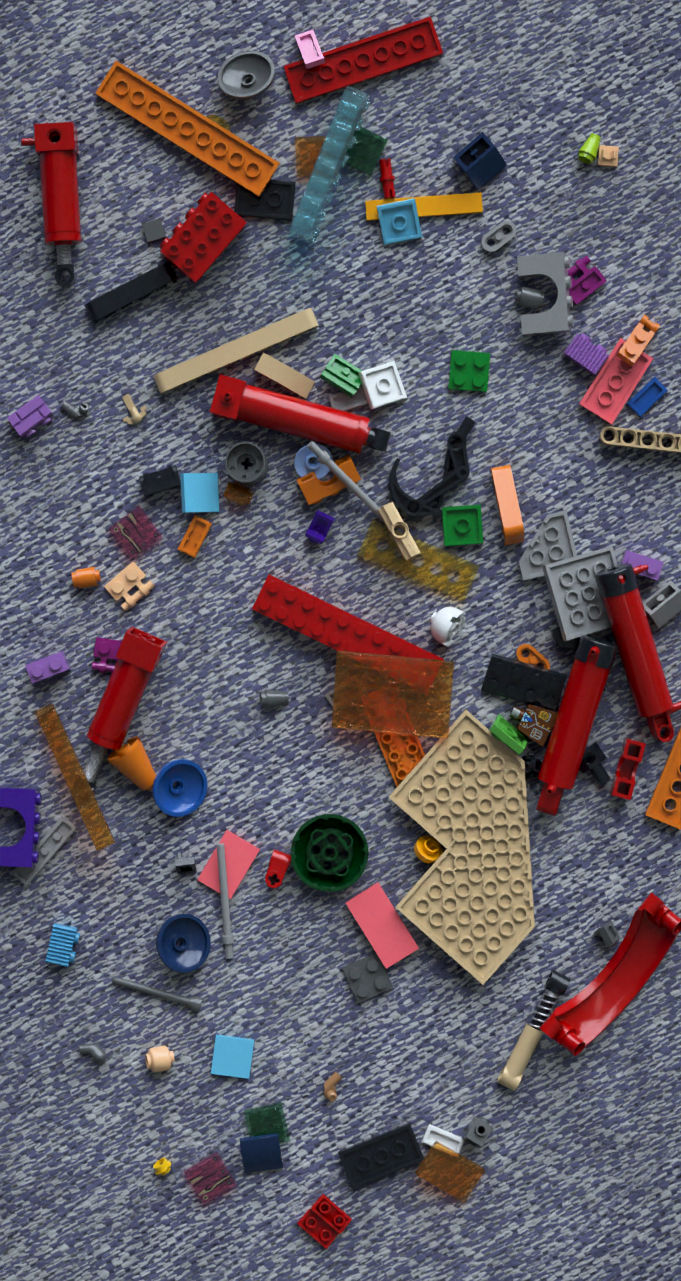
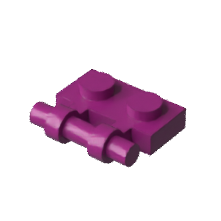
M588 256L581 260L578 259L574 262L575 265L568 269V276H571L572 280L569 296H572L575 305L579 304L607 282L596 266L588 270L586 265L591 262ZM581 271L583 275L575 281L572 276Z
M96 637L93 656L101 657L100 663L92 662L91 670H97L99 673L104 674L105 672L112 673L115 665L107 664V658L118 659L116 654L122 641Z

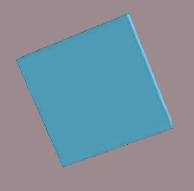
M415 198L377 206L384 245L422 238Z
M218 473L180 474L182 513L220 512Z
M216 1034L211 1074L249 1079L254 1039Z

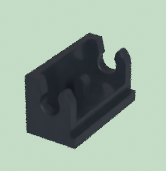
M176 465L139 476L145 497L181 486V479Z

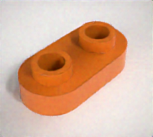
M522 644L517 648L516 657L519 661L535 666L538 663H542L543 668L550 670L549 661L533 646ZM524 650L529 651L528 657L522 656Z

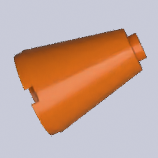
M134 736L126 740L128 743L123 745L120 750H113L108 755L107 760L141 790L150 791L153 789L156 774L140 738Z

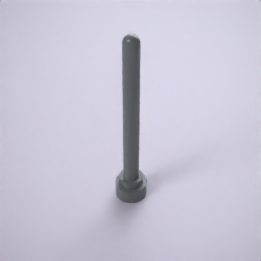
M112 978V983L115 985L187 1005L188 1008L192 1009L191 1011L197 1013L200 1011L203 1001L202 997L188 998L123 978Z

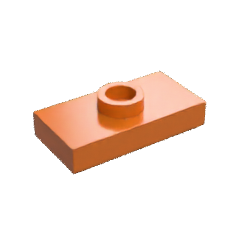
M194 515L177 550L196 558L212 523Z

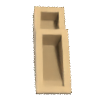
M264 352L254 369L255 372L305 399L315 381Z

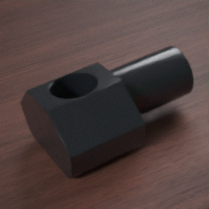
M597 742L590 744L585 749L579 768L583 774L590 770L599 786L611 779L601 764L607 757ZM589 752L593 753L594 760L591 763H586L584 760L585 755Z

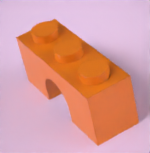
M349 454L334 461L355 484L361 480ZM314 471L296 479L308 505L318 504L323 498L329 495L334 496L341 489L347 487L335 474L328 481L319 480Z

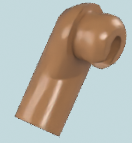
M337 1072L323 1084L324 1096L330 1102L337 1099L335 1085L342 1079Z

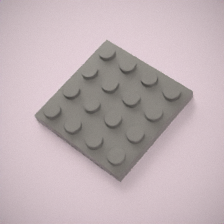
M613 546L542 566L563 641L611 627L595 580V574L603 569L618 565Z

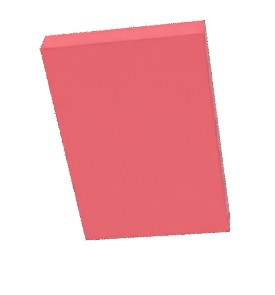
M226 830L219 843H224L228 897L231 899L260 849ZM216 847L197 880L220 893Z

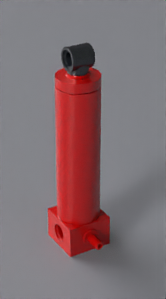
M221 374L219 375L210 408V414L235 422L238 420L359 454L362 445L386 452L391 432L368 427L370 420L368 417H361V415L248 385L246 381Z

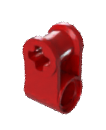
M273 850L265 876V882L270 888H277L281 885L291 861L290 854ZM277 874L279 882L271 884V880L268 877Z

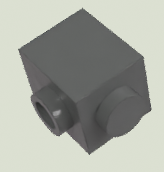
M482 1116L479 1118L475 1117L470 1122L461 1139L476 1148H481L493 1126L489 1124L490 1121Z

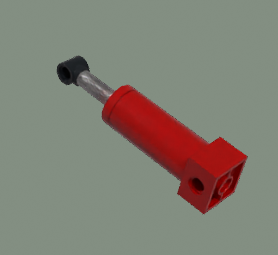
M133 626L126 631L116 654L117 662L86 735L95 745L82 776L78 777L71 792L72 796L88 803L91 800L96 788L95 779L108 749H121L151 674L158 667L168 643L167 641Z

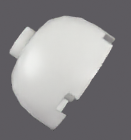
M445 607L438 612H434L430 618V629L435 640L446 647L452 645L455 642L452 640L453 636L457 631L460 633L465 624L466 617L463 615L466 613L454 607Z

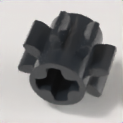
M535 754L522 756V759L525 761V778L538 777L542 765L541 760L536 759Z

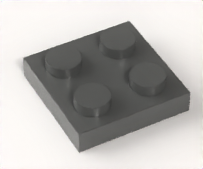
M376 952L342 967L358 1003L393 988L385 967Z

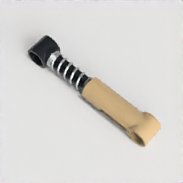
M555 970L551 971L550 978L545 983V988H547L544 993L545 996L541 999V1004L537 1005L539 1008L535 1011L531 1024L526 1023L506 1065H504L501 1071L502 1073L498 1076L497 1083L513 1091L517 1089L523 1072L544 1033L539 1028L546 1021L547 1016H550L549 1012L553 1010L552 1006L556 1004L555 1000L560 995L563 996L569 986L571 978Z

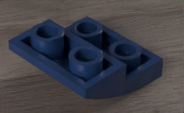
M278 1133L240 1138L245 1173L283 1168Z

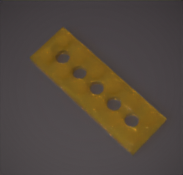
M372 520L357 554L358 556L464 602L479 568L478 565L412 537L421 552L419 555L424 559L423 565L415 566L412 561L413 559L405 561L404 558L399 559L395 556V550L398 547L390 538V532L386 525ZM394 529L396 535H404V533ZM383 539L388 542L387 550L381 551L377 548L379 540ZM433 563L441 565L442 570L439 574L431 572L430 567ZM452 570L459 573V579L456 582H452L448 578V574Z

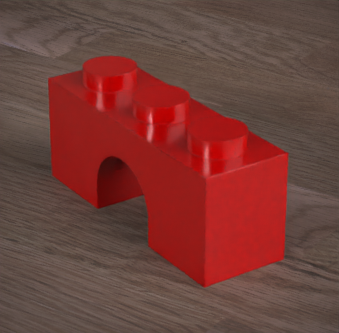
M624 738L609 794L631 800L636 782V771L639 763L642 761L646 743Z

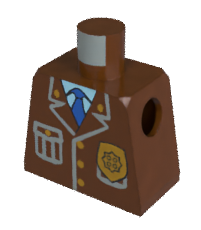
M527 704L525 710L514 706L509 716L519 721L516 726L519 731L543 747L558 713Z

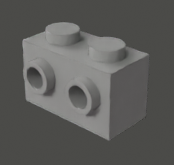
M671 580L643 602L646 615L658 628L681 611V590Z

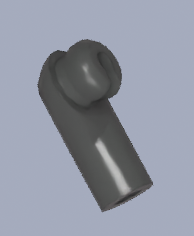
M64 401L60 407L72 418L85 417L90 409L86 403L72 406L67 401Z
M98 1044L79 1045L80 1054H91L98 1064L105 1062L106 1053Z

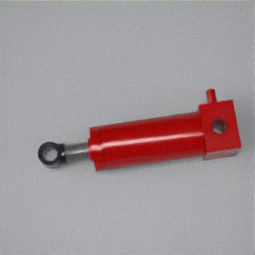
M74 122L34 124V138H22L21 144L22 146L35 145L36 153L39 156L44 241L46 245H54L57 248L58 265H56L55 280L60 286L69 288L76 282L74 266L71 264L70 246L82 242L76 156H79L77 127ZM55 138H60L57 143H53ZM64 272L70 273V279L66 282L60 279Z

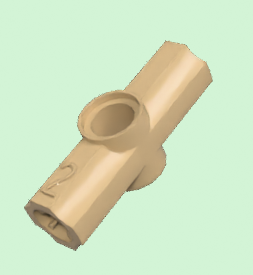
M393 502L378 509V513L390 532V538L396 543L404 560L408 561L418 556L421 552L409 532L408 525L403 522ZM401 528L404 531V535H396L394 529Z

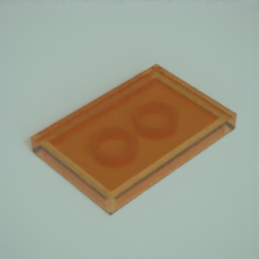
M435 1141L415 1173L420 1178L465 1202L485 1169L440 1142Z

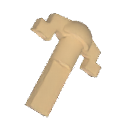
M126 394L122 398L132 418L129 419L126 416L123 418V421H127L128 424L139 423L146 416L145 410H147V407H141L142 412L139 413L130 395Z

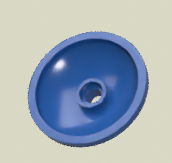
M187 759L174 760L163 766L153 782L152 793L157 807L164 813L175 817L185 816L194 812L202 804L207 793V778L203 769L195 762ZM174 782H177L176 787H173Z

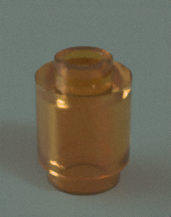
M228 482L223 497L244 507L245 504H250L253 494L250 493L251 489L235 482Z

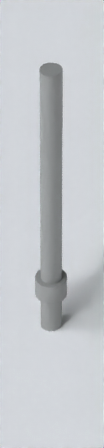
M311 441L307 447L317 456L316 459L321 464H325L383 522L378 513L380 508L330 459V455L325 450L322 451Z
M219 843L216 845L224 932L222 943L225 944L226 959L233 958L232 943H234V935L231 934L224 843Z

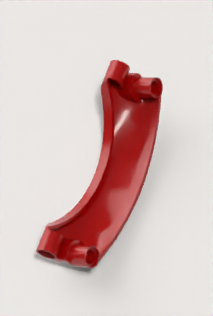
M652 892L635 911L622 943L604 969L580 993L557 1007L539 1028L551 1039L556 1040L573 1056L580 1054L631 1003L653 975L681 931V918L666 907L665 903Z

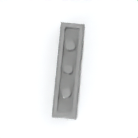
M63 815L42 838L39 844L36 845V852L39 853L38 864L35 863V867H17L12 875L27 886L74 833L77 827Z

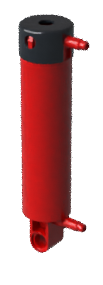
M625 563L603 569L595 574V580L604 602L616 645L618 646V652L639 717H646L653 738L662 742H669L674 736L669 715L681 709V701L674 704L672 702L635 575L648 570V565L645 564L633 568L630 563ZM664 728L665 734L661 737L660 731Z
M581 635L573 666L538 775V779L543 781L544 785L536 808L537 811L556 816L564 789H573L609 672L612 669L618 646L611 642L588 635Z

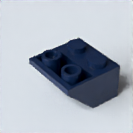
M483 132L457 153L452 160L454 165L477 191L507 166L496 146Z

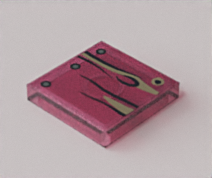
M140 505L109 527V530L131 559H134L163 537Z
M218 1151L184 1170L186 1177L203 1205L237 1185Z

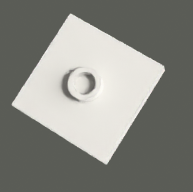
M395 361L358 373L371 410L407 398Z

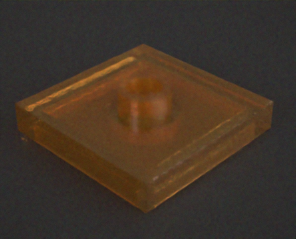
M334 135L295 137L297 177L336 175Z

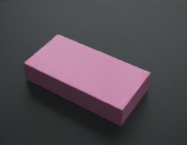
M313 30L295 35L306 69L325 63Z

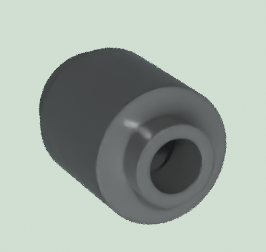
M522 286L520 290L517 289L515 301H518V306L537 309V307L542 308L545 293L540 292L538 289Z

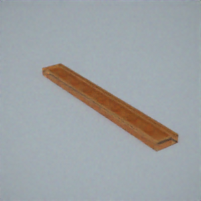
M51 703L35 711L96 850L101 851L115 844L114 837L54 704Z

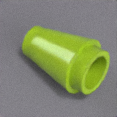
M590 134L578 151V159L581 162L592 164L596 160L601 137L597 134Z

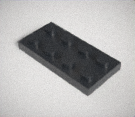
M492 653L481 691L556 712L567 674Z
M410 1122L338 1151L353 1189L425 1160Z

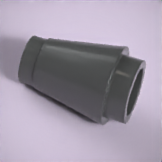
M266 689L260 692L261 707H266V709L289 703L288 692Z

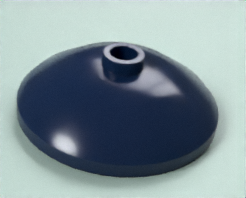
M177 914L168 918L160 927L156 939V948L161 961L169 969L181 973L198 969L206 961L211 947L210 934L207 927L199 918L190 914ZM177 940L180 941V945L178 947L176 945Z

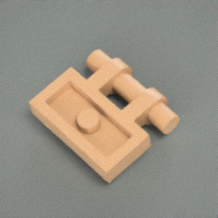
M133 561L104 587L116 601L122 596L126 599L121 607L127 611L130 607L137 605L136 602L144 595L147 596L155 585L151 581H148L145 585L141 582L146 575ZM137 585L139 590L130 596L128 591Z

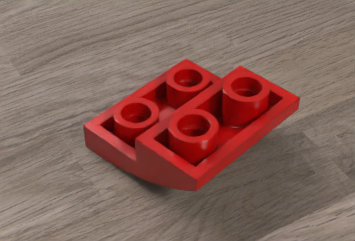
M322 1194L296 1224L327 1249L338 1234L342 1233L352 1218Z

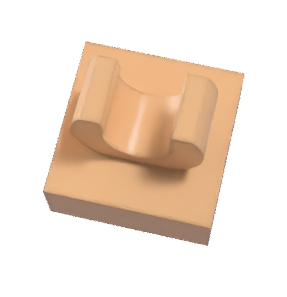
M599 145L597 166L617 167L619 147Z

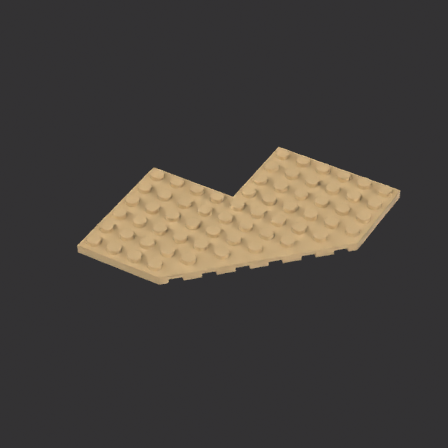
M465 709L389 795V798L447 848L395 908L484 985L535 927L525 761L501 740L495 739L491 735V731Z

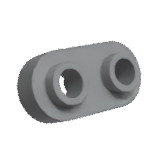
M503 221L486 233L481 240L483 250L488 253L496 252L512 240L516 235L515 224L511 221ZM504 228H508L510 230V233L508 235H505L503 233ZM493 240L494 245L488 246L487 241Z

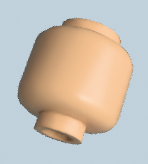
M167 1046L150 1048L148 1054H145L147 1069H151L153 1073L170 1070L171 1063L175 1062L173 1051H169Z

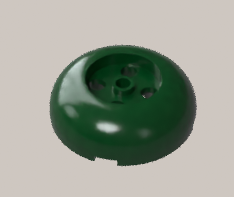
M322 814L306 821L296 832L291 845V861L295 872L305 884L316 890L335 892L350 887L361 877L368 862L369 849L364 833L352 820L337 814ZM330 834L336 836L335 842L328 841ZM317 845L320 847L318 854L312 852L313 846ZM328 848L333 849L332 855L326 853ZM346 850L348 855L345 858H341L339 852ZM324 862H331L332 867L325 869L323 867Z

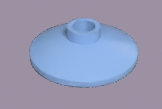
M315 443L322 451L325 450L330 455V459L333 461L332 455L328 448L321 444ZM305 445L297 452L294 459L297 473L303 477L314 471L318 479L323 478L330 469L325 464H321L316 459L317 456L307 447L308 445ZM315 457L314 462H310L309 459Z

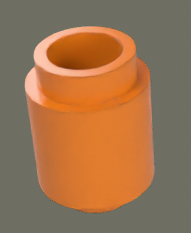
M95 567L77 569L76 572L71 573L74 588L79 587V589L98 586V582L101 581L100 572L95 570Z

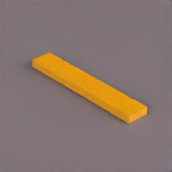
M482 192L365 201L367 221L379 220L377 206L415 198L418 217L483 213Z

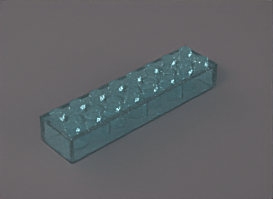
M350 86L344 88L287 235L306 243L316 241L319 230L316 228L319 222L323 223L327 212L324 211L325 205L331 203L334 195L331 190L333 185H338L341 174H338L340 167H345L349 157L346 155L348 149H352L356 137H353L355 130L358 131L363 122V119L360 118L361 114L367 111L371 101L368 99L369 94Z

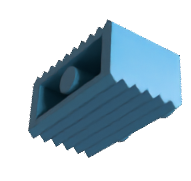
M54 923L45 960L46 963L69 967L70 963H74L76 952H73L74 944L78 945L80 933H77V927Z

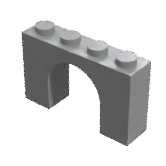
M564 252L518 256L519 277H550L558 289L556 303L551 309L543 313L521 315L522 335L534 336L572 332L571 327H574V317L570 314V307H573V298L569 296L572 280L571 276H568V268L571 266L570 257H567V254Z

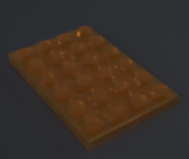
M337 651L332 728L448 739L454 661Z

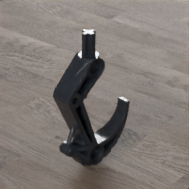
M466 416L456 432L453 431L447 440L443 480L417 500L407 495L400 488L396 477V470L400 459L397 458L389 475L388 490L390 494L388 496L389 500L393 501L396 509L401 513L402 519L406 518L407 520L418 522L429 515H432L434 518H440L442 516L440 507L443 493L469 477L470 470L466 442L468 440L466 437L476 423L471 418ZM458 438L461 441V446L453 448L450 444L451 439ZM451 465H453L454 471L448 475V470H451ZM439 497L436 509L427 506V503ZM409 503H416L418 505L416 513L408 511L407 506Z

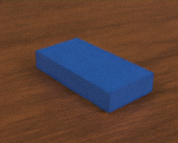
M654 377L627 405L640 418L668 390Z

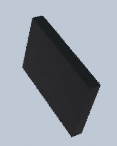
M271 179L260 197L237 184L234 212L242 217L292 221L296 182Z

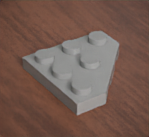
M567 510L549 514L545 517L518 561L523 581L544 576L542 568L544 565L577 556Z

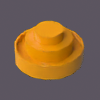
M425 835L416 841L414 851L421 861L429 864L434 863L440 857L442 847L434 837Z

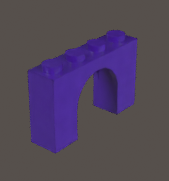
M0 788V807L17 810L23 816L26 824V831L20 842L9 847L0 846V866L35 867V863L38 864L39 853L36 852V844H39L40 833L37 832V824L39 825L41 821L38 805H41L42 801L39 789Z

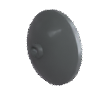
M243 51L231 56L222 64L218 72V83L224 94L234 99H250L259 96L271 86L275 78L273 61L269 56L259 51Z

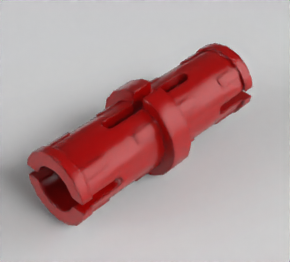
M391 159L379 160L381 172L379 179L382 182L383 198L394 199L396 198L393 182L395 176L392 174Z

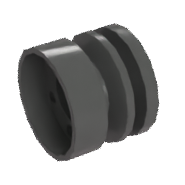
M240 442L233 445L227 452L225 468L238 484L254 486L266 477L268 460L265 453L256 444ZM247 460L252 464V467H248V470L243 466V463H247Z

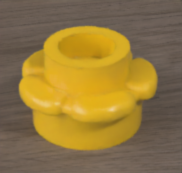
M166 1158L158 1160L153 1165L155 1174L166 1175L171 1170V1162L167 1161Z

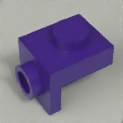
M317 510L305 536L311 542L322 544L335 518Z

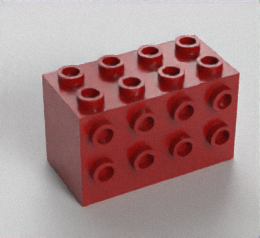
M212 191L201 196L197 203L199 206L196 209L192 207L185 215L186 221L183 225L179 222L172 231L174 235L171 239L166 238L159 247L161 249L160 255L194 284L199 281L247 224L244 219Z

